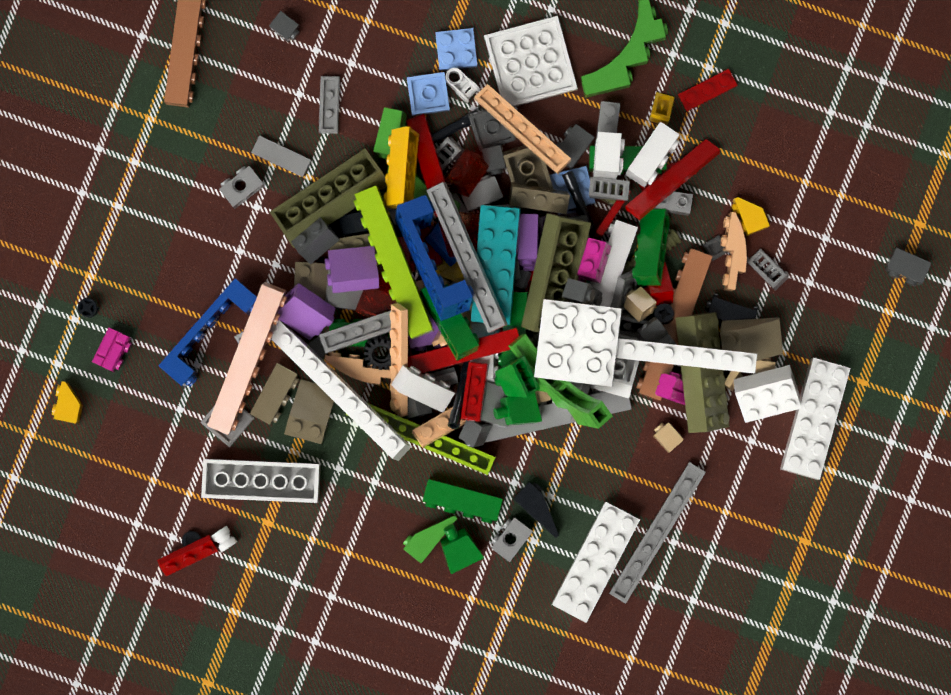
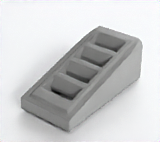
M447 137L436 149L437 155L444 161V164L440 162L442 171L464 150L452 137ZM448 145L455 150L454 153L447 147ZM443 150L450 156L449 158L442 153Z
M590 177L589 197L628 201L630 181ZM596 183L600 184L599 192H595ZM604 184H608L607 193H603ZM612 185H615V195L611 194ZM620 185L623 186V194H622V195H619V187H620Z
M762 249L747 261L774 290H777L789 278ZM763 256L764 260L756 266L755 263ZM767 263L770 264V265H769L766 269H764L763 271L760 270V269H761L763 266H765ZM774 268L775 271L768 277L767 274ZM780 274L781 276L773 282L772 280Z

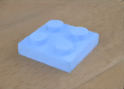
M473 28L435 32L440 71L451 68L477 67Z
M445 72L407 77L412 116L450 111Z
M586 166L549 175L553 189L568 191L562 175L573 171L586 206L595 204V199L589 197L590 179ZM569 192L568 210L575 209L576 205Z

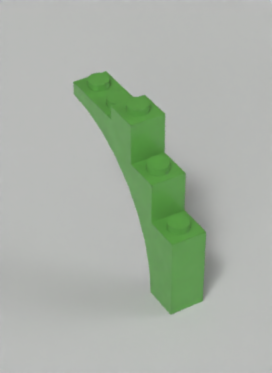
M638 0L636 27L623 51L605 67L581 77L585 98L629 88L633 78L631 71H627V68L647 64L648 58H650V51L645 45L665 40L666 34H668L667 25L662 23V19L654 20L656 12L654 6H650L649 0Z
M384 107L373 151L379 155L378 158L387 160V155L390 154L388 138L392 133V129L405 127L407 114L403 111ZM416 173L414 199L426 195L429 201L430 198L426 191V184L423 183ZM454 200L455 205L459 211L461 204Z
M521 334L509 345V348L516 358L525 355L534 374L537 348L526 334ZM535 377L540 387L537 391L547 392L558 408L567 409L578 425L599 429L613 417L603 401L585 394L569 381Z

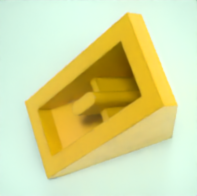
M656 92L649 121L655 123L662 122L667 126L675 97Z

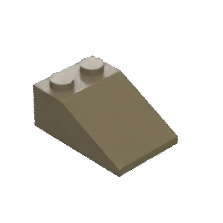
M526 145L502 152L511 183L553 189L546 163Z
M295 262L294 287L299 283L325 301L328 275L325 264Z
M780 318L722 321L720 329L722 350L756 353L757 361L783 354Z
M300 380L284 434L323 445L334 401L316 383Z

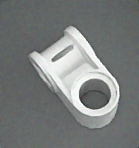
M451 68L447 71L446 83L464 102L468 103L473 94L481 90L475 82L458 68ZM456 73L460 79L457 82H452L449 79V75Z

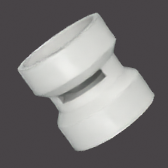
M227 526L211 536L213 541L220 544L218 548L221 552L237 543L235 537H230V530Z

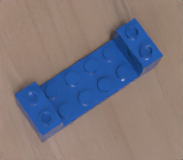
M424 195L397 205L395 222L440 320L443 321L469 311L474 292L471 285H467L465 280L445 287L442 277H438L435 271L437 270L436 264L428 256V246L425 242L422 243L420 238V230L431 226L433 212L435 211L431 200L428 201L427 196Z
M234 279L158 366L182 387H191L198 378L196 376L198 373L181 358L183 356L187 357L193 350V344L195 342L199 343L206 334L204 332L207 328H213L218 322L217 317L229 310L231 307L229 303L231 301L247 315H250L257 297L237 279Z

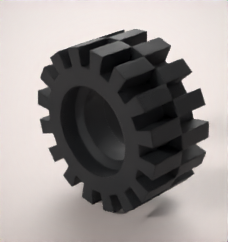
M388 333L384 336L380 335L368 339L365 343V361H367L369 366L372 364L374 369L376 366H379V370H382V367H385V370H387L389 365L391 366V338L388 337ZM383 346L388 348L389 353L386 356H378L374 350L376 347Z

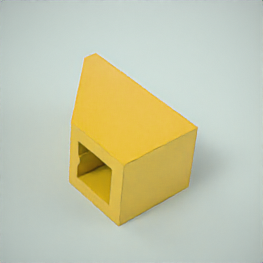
M739 197L733 199V204H731L732 210L736 215L738 214L746 236L770 226L763 208Z
M61 381V385H58L56 389L58 400L57 404L53 405L52 415H54L56 420L79 424L83 405L69 383Z

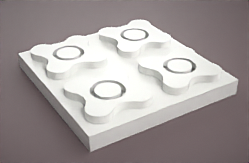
M558 16L484 35L499 94L513 107L578 89Z
M544 299L534 377L612 387L622 309Z

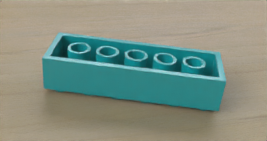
M482 204L480 208L477 255L506 322L510 325L521 208ZM473 299L471 322L484 323Z

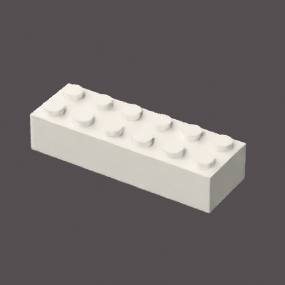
M817 358L810 359L800 395L801 409L796 410L780 470L820 480L851 368Z
M203 459L201 498L319 503L321 465Z
M604 502L552 605L587 623L640 519Z

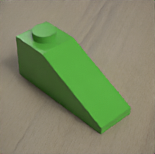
M450 517L416 533L413 537L409 535L403 543L405 545L403 550L422 563L444 536V528L452 525L457 517Z

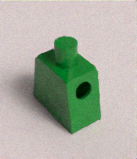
M525 355L508 362L495 371V384L502 387L506 396L526 398L540 389Z
M535 392L526 398L506 396L500 399L501 407L493 409L495 419L505 418L506 425L542 422Z
M453 524L444 528L446 537L442 538L440 542L451 574L484 559L480 548L465 529L457 531Z

